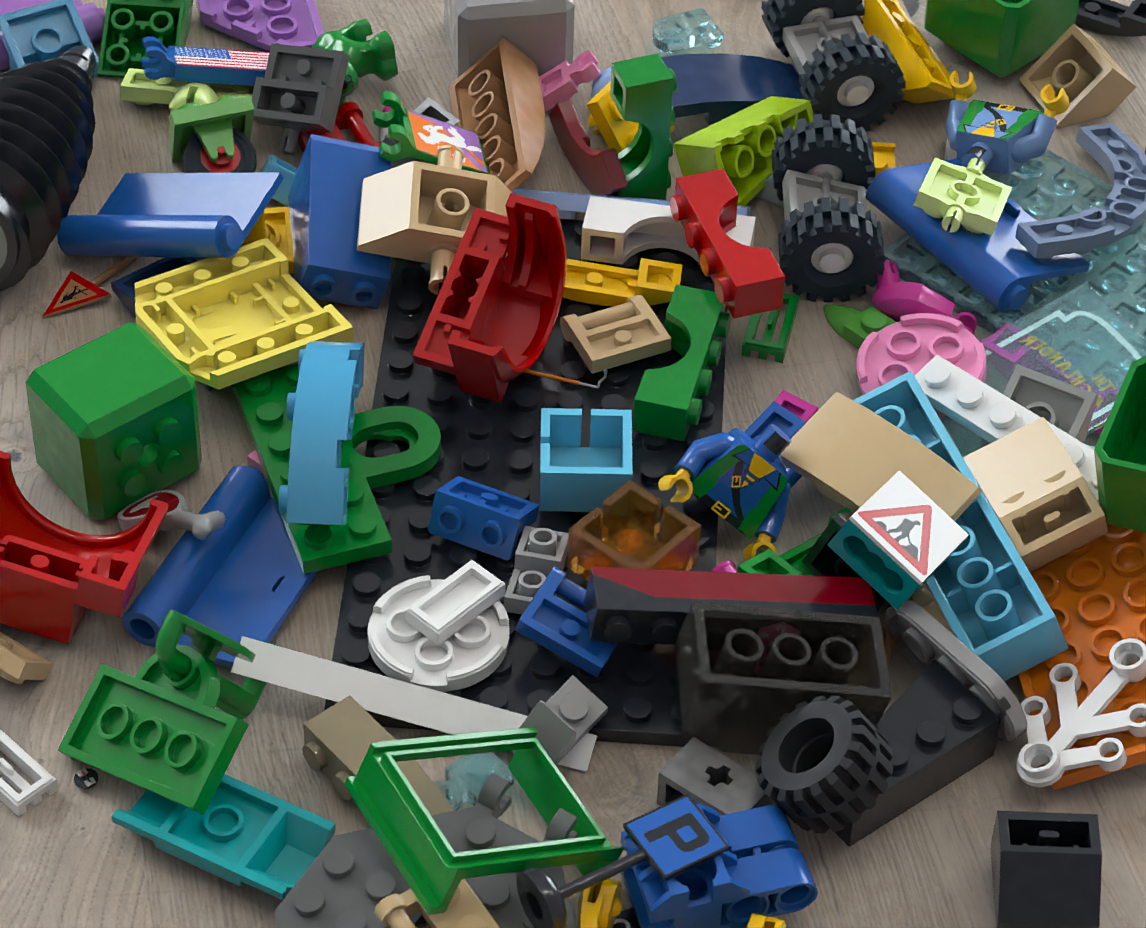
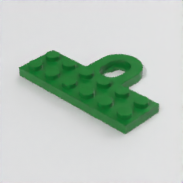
M298 363L277 368L232 385L235 399L278 509L280 485H288L293 420L287 419V396L289 392L296 393L299 377ZM388 406L355 414L352 440H343L340 465V468H349L347 524L286 523L287 513H280L303 574L392 553V539L371 489L417 478L434 467L441 454V434L437 423L431 416L421 410L407 406ZM371 439L400 440L409 445V449L404 452L376 458L365 457L355 450L360 443Z

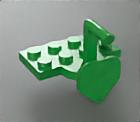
M170 609L163 618L164 623L156 639V653L145 661L135 676L101 663L57 751L204 815L249 724L241 719L246 718L255 709L268 682L246 677L242 687L219 674L214 664L219 651L249 662H253L256 655L235 640ZM183 634L192 638L191 646L178 645Z

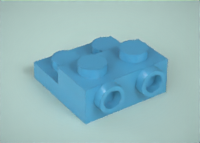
M53 0L0 15V36L9 55L10 69L54 59L68 51L71 47L83 45L93 51L96 59L91 83L93 78L97 77L99 60L73 0Z

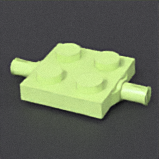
M935 157L918 192L914 206L922 208L926 214L932 217L943 218L942 227L945 231H947L949 224H952L950 233L956 232L960 224H962L970 232L977 234L985 233L992 236L1012 187L994 181L982 174L985 170V163L983 160H980L978 166H976L978 158H972L966 168L953 165Z

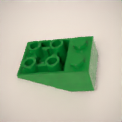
M107 0L97 72L98 77L124 78L129 68L144 69L141 65V58L152 59L146 56L145 51L147 47H143L142 44L145 37L159 39L166 48H169V46L185 47L191 25L194 0Z

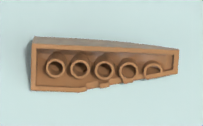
M502 37L449 86L452 114L460 120L457 126L478 133L489 175L497 176L512 192L533 173L540 159L545 137V110L537 63L505 37Z

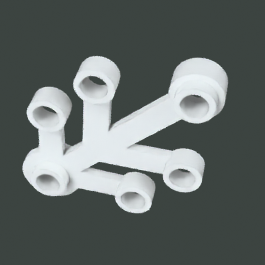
M1134 638L1123 639L1111 648L1109 658L1113 669L1079 707L1076 691L1081 686V680L1077 668L1070 663H1060L1051 669L1049 678L1053 690L1057 694L1061 727L1049 741L1045 726L1051 720V712L1046 700L1040 696H1031L1022 701L1021 706L1027 719L1028 743L1021 749L1016 767L1024 783L1033 787H1045L1057 782L1065 770L1098 764L1101 769L1113 772L1125 765L1127 755L1122 742L1116 738L1102 739L1096 746L1070 749V747L1078 739L1129 730L1133 736L1146 737V721L1134 723L1136 719L1146 717V704L1138 703L1130 706L1127 710L1100 715L1128 682L1134 683L1145 678L1146 645L1142 641ZM1063 677H1071V679L1066 682H1059V680ZM1034 710H1042L1037 715H1029V713ZM1108 752H1118L1113 757H1104V755ZM1047 764L1043 767L1037 768L1040 765Z

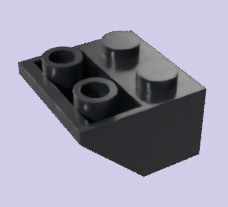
M997 811L990 845L996 927L1099 928L1102 848L1098 814Z

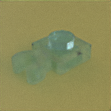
M493 752L462 756L445 768V780H438L434 783L454 811L461 809L462 804L467 801L475 806L483 785L492 773L508 780L510 787L514 784V776L508 766Z

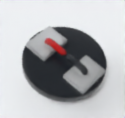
M89 768L79 770L74 776L75 785L81 789L92 788L99 780L98 773Z

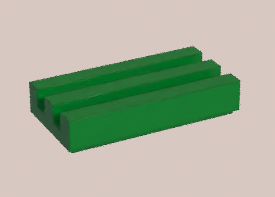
M783 293L782 304H786L788 307L778 343H772L771 341L780 309L770 311L762 341L755 339L762 313L750 316L742 343L741 356L750 357L751 351L758 352V359L766 360L768 354L775 355V362L783 363L799 306V296Z

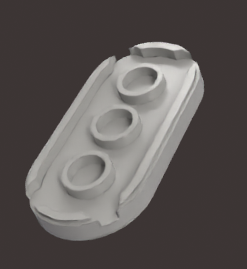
M909 599L898 610L891 606L885 611L884 619L888 633L891 638L896 639L900 636L906 645L901 649L904 653L903 656L919 673L922 674L934 660L938 661L1001 718L997 739L1002 741L1007 739V741L1011 742L1026 731V715L1009 686L990 666L927 611Z

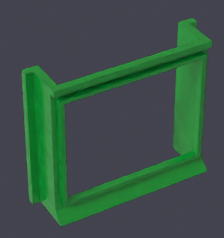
M535 727L371 742L357 775L347 777L344 785L428 915L446 912L462 879L521 872L533 867L544 869L574 864L582 876L620 858L625 847L612 846L537 740L536 735L538 731ZM516 750L508 768L546 824L549 826L560 808L577 817V824L572 830L579 834L578 838L455 853L396 762Z

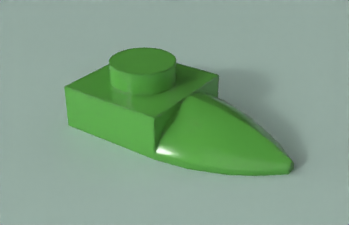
M825 304L823 307L827 322L832 329L858 349L871 332L877 333L881 329L896 323V321L873 306H870L865 311L844 305Z

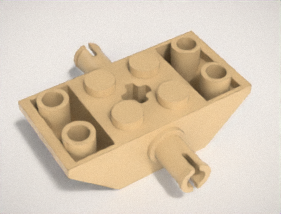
M443 145L437 150V165L411 161L364 178L361 189L357 251L431 264L428 288L436 295L438 294L439 283L442 282V285L475 208L507 216L505 205L510 193H512L497 176L462 170L464 152L456 145L454 148V158H450L451 145ZM507 254L503 261V269H505Z

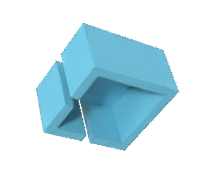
M541 408L539 511L630 513L633 475L632 410L591 409L589 447H581L582 409Z

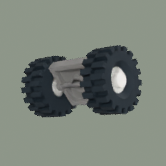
M862 0L762 1L761 9L764 14L761 16L777 49H780L781 53L787 58L791 56L800 73L799 82L802 86L799 87L800 93L804 100H810L814 115L822 114V120L827 121L830 120L831 114L839 115L840 123L843 124L849 118L855 121L856 129L862 126L868 132L871 130L870 124L876 121L880 126L886 121L883 116L887 112L891 115L894 114L897 110L894 102H902L904 94L901 89L906 88V81L888 45L884 41L881 43L877 36L871 35L869 38L862 25L864 22L861 16L865 15Z
M822 114L813 115L814 122L807 123L805 118L797 120V128L795 130L790 125L783 130V138L777 137L774 142L775 150L772 149L774 189H776L779 200L784 201L785 219L781 224V233H778L779 263L785 275V284L787 286L792 285L793 292L798 296L805 291L809 301L815 302L819 296L824 297V302L833 303V297H841V301L846 302L851 301V293L855 292L858 297L866 294V284L873 288L878 283V275L882 276L885 270L884 262L886 261L882 227L880 221L876 222V215L872 210L867 211L866 203L868 187L874 177H876L873 145L871 139H867V133L862 126L856 130L855 121L847 118L843 124L840 123V116L831 114L830 120L827 121L822 120Z

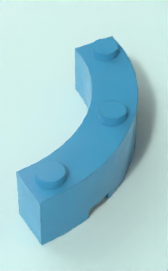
M311 341L307 344L306 349L299 350L296 393L289 392L287 396V419L293 420L288 485H280L279 513H287L286 523L347 524L349 468H340L343 440H352L355 418L354 400L358 398L364 380L365 343Z

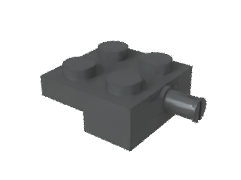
M271 44L264 78L256 77L251 100L254 107V120L263 125L279 126L284 129L279 149L280 153L296 155L299 133L319 131L333 133L349 55L345 52Z

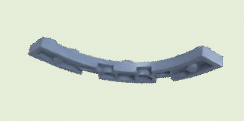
M1113 123L1079 127L1076 142L1104 168L1109 176L1112 191L1106 197L1104 206L1100 209L1092 207L1080 213L1059 218L1018 223L1015 238L1035 259H1051L1057 255L1072 253L1087 254L1092 249L1121 240L1134 232L1145 221L1146 156Z

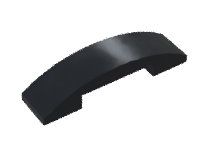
M1079 0L1075 25L1082 29L1112 36H1146V0H1134L1130 6L1111 0Z

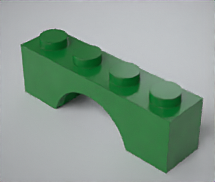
M658 53L611 63L610 96L624 120L639 123V127L631 143L618 153L628 185L622 191L608 194L609 196L666 200L667 189L671 187L668 161L669 157L673 156L670 127L675 124L672 94L677 91V80L673 69L666 67Z
M676 284L666 311L665 329L671 337V348L676 350L683 358L675 364L664 368L645 370L634 400L633 431L685 441L690 424L697 426L702 409V399H699L700 395H708L712 380V370H709L710 366H718L722 349V341H719V338H727L732 317L729 312H725L726 304L718 301L715 292Z

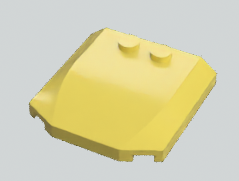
M268 238L241 246L233 257L206 258L135 283L136 324L141 325L196 381L218 390L298 361L299 350L306 349L307 344L311 341H353V326L332 304L324 306L322 309L288 273V259Z

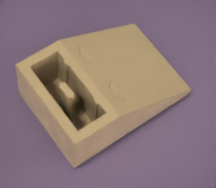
M1044 416L963 457L1029 572L1108 533L1104 512L1083 475Z

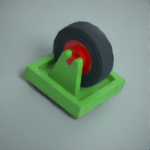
M234 95L225 96L217 102L203 105L189 103L180 106L177 110H172L170 113L168 151L171 161L184 160L185 173H254L256 170V151L250 141L254 116L251 96L239 98Z

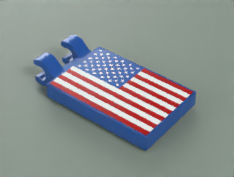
M145 37L142 44L143 47H147L145 51L146 56L152 59L141 58V65L144 68L145 77L151 80L167 77L173 78L174 81L254 86L256 77L264 78L270 52L169 46V48H166L159 39Z

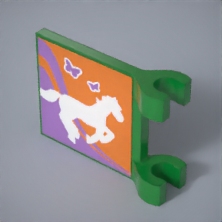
M389 91L382 92L380 96L382 105L392 109L385 113L374 109L372 112L373 123L379 127L388 128L389 138L399 141L398 144L393 146L381 142L379 151L383 159L399 161L414 157L437 165V150L443 145H451L450 158H454V148L456 145L464 152L462 170L489 174L478 133L408 110L402 105L396 94Z

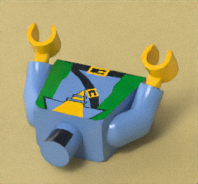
M954 70L950 75V84L955 100L950 101L946 133L952 150L957 151V158L961 159L963 167L967 168L968 162L972 158H978L976 166H978L980 160H983L985 163L984 171L1005 175L1011 174L1025 162L1044 154L1058 122L1054 118L1069 108V99L1063 88L1060 89L1059 95L1054 98L1055 92L1052 86L1047 84L1040 92V98L1046 107L1045 111L974 99L971 103H968L967 99L976 92L974 76L970 71L968 81L959 85V76L957 70Z

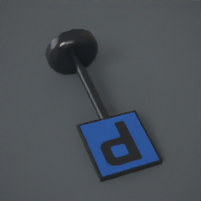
M686 794L623 824V829L639 850L559 888L544 870L537 867L527 869L517 875V892L526 916L534 928H566L568 916L564 899L646 860L649 861L665 882L728 852L730 846L692 798Z

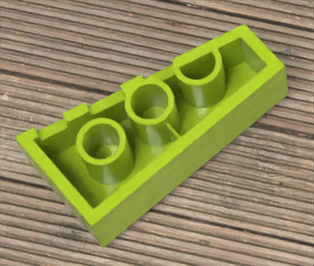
M770 96L673 143L682 176L724 169L738 193V205L745 206L765 187L764 182L773 174L771 155L772 149L775 150L774 142L777 137L783 138V130L789 125L795 130L797 128L796 121L805 118L807 123L814 122L810 100Z

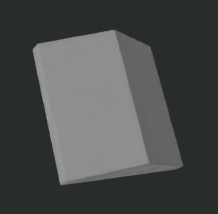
M1018 364L1003 392V395L1039 417L1044 416L1046 421L1082 443L1085 442L1098 400L1097 394ZM983 438L980 440L982 446L990 444V442Z

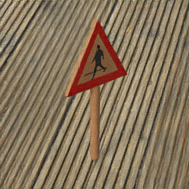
M124 257L91 281L70 271L43 314V318L45 319L112 297L109 292L98 286L139 257Z

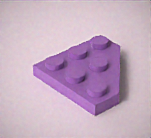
M195 0L200 23L269 52L272 43L311 48L318 37L324 33L315 0Z

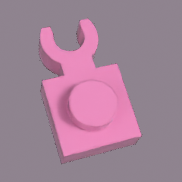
M590 50L581 53L572 64L565 60L539 76L545 111L553 108L557 102L571 99L574 94L579 92V84L590 82L601 74L596 66L599 62Z

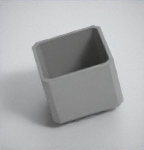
M444 0V25L457 78L502 37H505L537 63L539 76L565 60L572 64L574 1Z

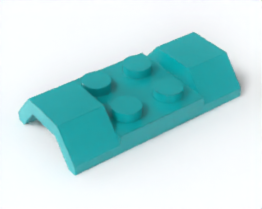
M224 774L204 815L146 790L130 811L117 809L111 816L113 823L154 841L155 848L237 886H241L244 882L281 900H284L332 839L336 830L334 822Z

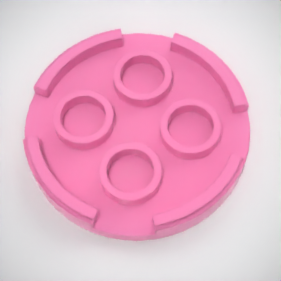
M916 313L900 316L899 322L893 323L877 333L871 332L862 343L856 359L858 385L864 395L909 371H912L915 376L936 355L941 356L984 383L987 374L985 348L983 343H980L970 331L964 328L963 323L957 319L934 313ZM934 408L939 418L946 416Z

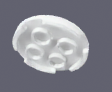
M430 575L412 578L389 589L373 606V613L370 617L367 631L368 647L372 659L379 669L390 678L440 692L454 691L472 686L492 674L502 663L509 646V619L500 600L496 601L440 645H437L405 621V609L444 581V579L431 580Z

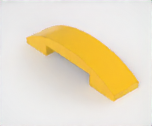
M641 258L639 270L567 259L562 297L602 306L621 305L626 303L628 298L642 295L649 305L670 302L676 284L680 285L683 265Z

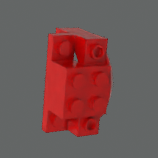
M510 193L505 205L507 216L475 208L413 353L416 364L456 375L460 391L499 403L503 399L509 382L528 370L543 352L558 316L566 277V244L556 205ZM507 254L505 269H503V261Z

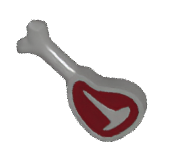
M160 490L150 493L132 502L117 515L119 526L122 531H125L136 525L145 516L153 498L169 505L159 530L172 531L184 529L192 531L193 536L200 540L206 539L213 531L222 528L226 520L224 513L219 510L205 514L189 512L183 495L173 490Z

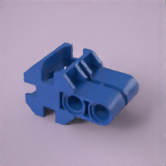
M698 803L696 805L730 846L728 852L665 882L648 860L620 873L641 928H746V923L749 922L752 913L775 917L796 912L811 905L818 895L816 884L799 849V844L785 812L775 805L762 806L720 816L718 811ZM625 830L622 831L621 846L625 847L624 850L627 855L639 850Z

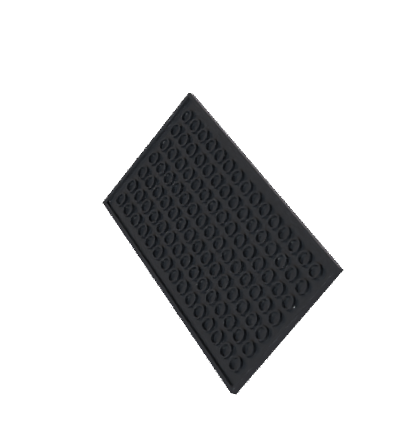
M560 219L565 238L567 259L639 270L641 258L681 264L683 266L680 285L715 292L711 277L704 275L700 264L688 254L674 249L652 248L643 250L632 255L623 265L582 260L581 245L584 220ZM396 258L372 410L388 406H407L425 412L435 420L440 429L441 454L434 467L425 474L414 479L371 489L392 539V553L347 563L332 657L333 662L387 676L379 669L370 654L367 636L368 624L373 613V606L379 598L389 589L409 579L430 575L431 580H445L469 561L473 560L504 582L506 593L514 570L515 553L523 531L518 535L514 556L509 560H504L431 534L428 531L436 490L457 476L537 504L540 503L541 408L582 409L581 447H589L591 409L632 410L633 475L631 512L538 511L536 522L530 525V527L548 528L553 531L570 533V541L563 571L567 573V579L587 589L591 567L711 572L716 567L718 514L693 494L685 502H671V498L677 491L676 484L674 483L668 491H660L658 482L663 476L676 474L675 466L695 440L722 432L726 338H719V341H722L719 363L717 367L710 366L709 370H712L710 389L707 396L700 395L699 399H702L700 419L697 426L690 424L685 441L633 431L634 400L644 372L648 369L664 368L681 360L683 357L672 348L671 351L607 369V377L600 383L598 389L523 372L509 382L503 399L499 403L460 391L456 375L414 362L413 353L438 294L432 293L428 288L431 264ZM562 297L551 336L540 357L528 370L597 386L598 382L604 377L605 372L591 373L572 342H568L564 338L560 319L571 314H576L579 317L614 306L588 304ZM670 302L649 305L665 328L666 311ZM367 440L365 457L376 458L404 452L409 449V445L400 440ZM558 594L556 595V596L559 597L560 599L566 601L567 603L573 605L574 607H576V608H578L579 610H581V611H583V612L586 613V611H585L584 609H582V608L578 607L577 605L571 603L570 601H568V600H566L565 598L559 596ZM503 596V597L500 598L499 600H500V602L502 603V605L504 606V596ZM507 612L509 619V646L505 658L499 667L488 677L472 686L444 692L528 716L540 700L546 703L573 675L608 707L607 713L588 732L597 735L596 741L684 747L695 737L708 745L711 668L704 670L702 668L712 665V657L704 656L700 661L697 657L703 646L619 643L599 676L595 677L517 632L515 628L522 614ZM326 699L324 711L338 702ZM367 711L382 727L435 730Z

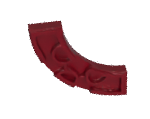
M570 99L557 102L550 112L549 118L562 151L581 182L598 195H608L626 188L628 184L617 151L614 148L604 151L599 149L592 150L590 148V138L580 122L573 102Z

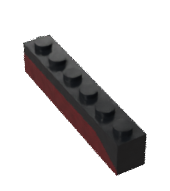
M591 567L584 598L590 642L751 647L756 623L786 616L803 627L788 649L868 651L878 623V614L871 585L863 578Z

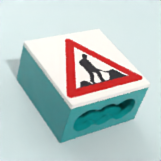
M899 470L848 519L827 545L898 610L950 557L969 534Z

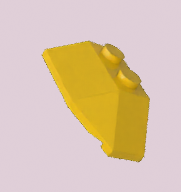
M865 0V15L862 16L864 22L862 25L869 38L871 35L877 36L881 43L884 41L888 45L904 74L903 78L906 81V88L901 89L904 94L903 100L920 104L955 98L950 84L949 72L916 25L909 20L898 0Z

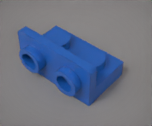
M457 476L436 490L428 531L439 537L504 560H509L514 556L519 533L524 530L525 526H530L536 522L540 504Z

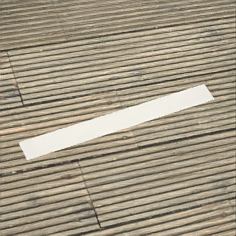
M242 636L240 644L252 651L256 656L253 662L235 657L231 669L232 673L335 702H340L346 697L351 696L367 711L452 735L517 729L527 718L526 715ZM587 733L558 764L587 772L597 735Z

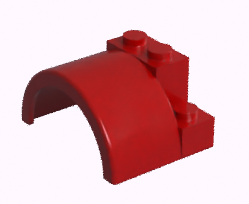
M0 451V623L69 645L84 617L85 608L121 618L136 588L139 567L165 519L169 505L152 498L145 516L133 527L116 534L90 535L75 532L47 519L26 500L13 476L11 454Z

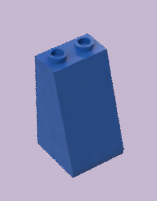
M313 134L309 137L288 195L295 280L312 298L377 310L390 280V257L357 251L363 179L391 169V161H387L380 156L379 147Z

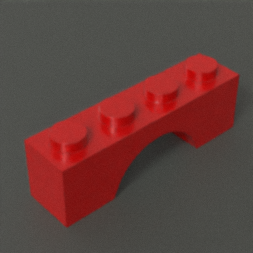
M718 169L676 178L675 196L670 198L672 216L675 221L681 222L688 246L695 248L704 275H710L718 301L726 304L733 319L782 309L785 275L770 249L743 245L726 234V232L736 227L738 193L725 170Z

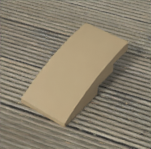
M837 391L790 439L791 443L779 455L783 465L812 480L821 494L854 513L899 470L954 521L982 493L975 483L916 439L873 411Z

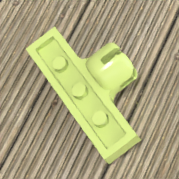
M129 68L120 85L121 100L133 101L138 105L168 104V109L177 110L185 104L196 103L203 105L217 102L220 98L231 95L238 98L250 95L252 99L254 86L174 81L173 78L167 77L151 80L145 77L144 69Z

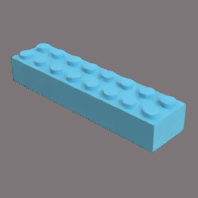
M912 371L853 400L906 432L979 487ZM982 492L955 521L969 534L968 537L925 583L955 637L1006 681L1069 649L1056 616Z

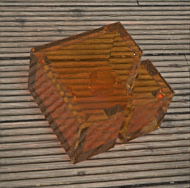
M629 480L603 501L602 510L598 507L594 508L569 529L568 568L587 581L589 580L591 567L690 571L698 564L701 525L668 505L663 509L661 541H659L662 500Z

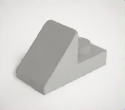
M572 675L546 703L540 700L519 728L535 727L538 731L536 735L537 740L554 764L557 765L607 713L608 707ZM510 750V752L514 755L516 750Z

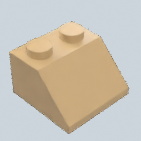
M1075 24L1019 79L1044 110L1046 107L1040 98V92L1043 87L1050 84L1055 92L1054 98L1059 95L1061 88L1064 89L1069 99V108L1054 118L1058 121L1057 125L1060 128L1110 115L1137 88L1102 46Z

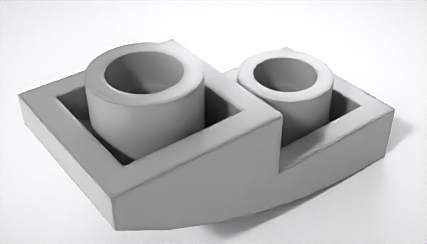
M524 527L515 553L514 570L504 596L506 612L523 615L554 566L563 571L570 533L553 531L548 528Z

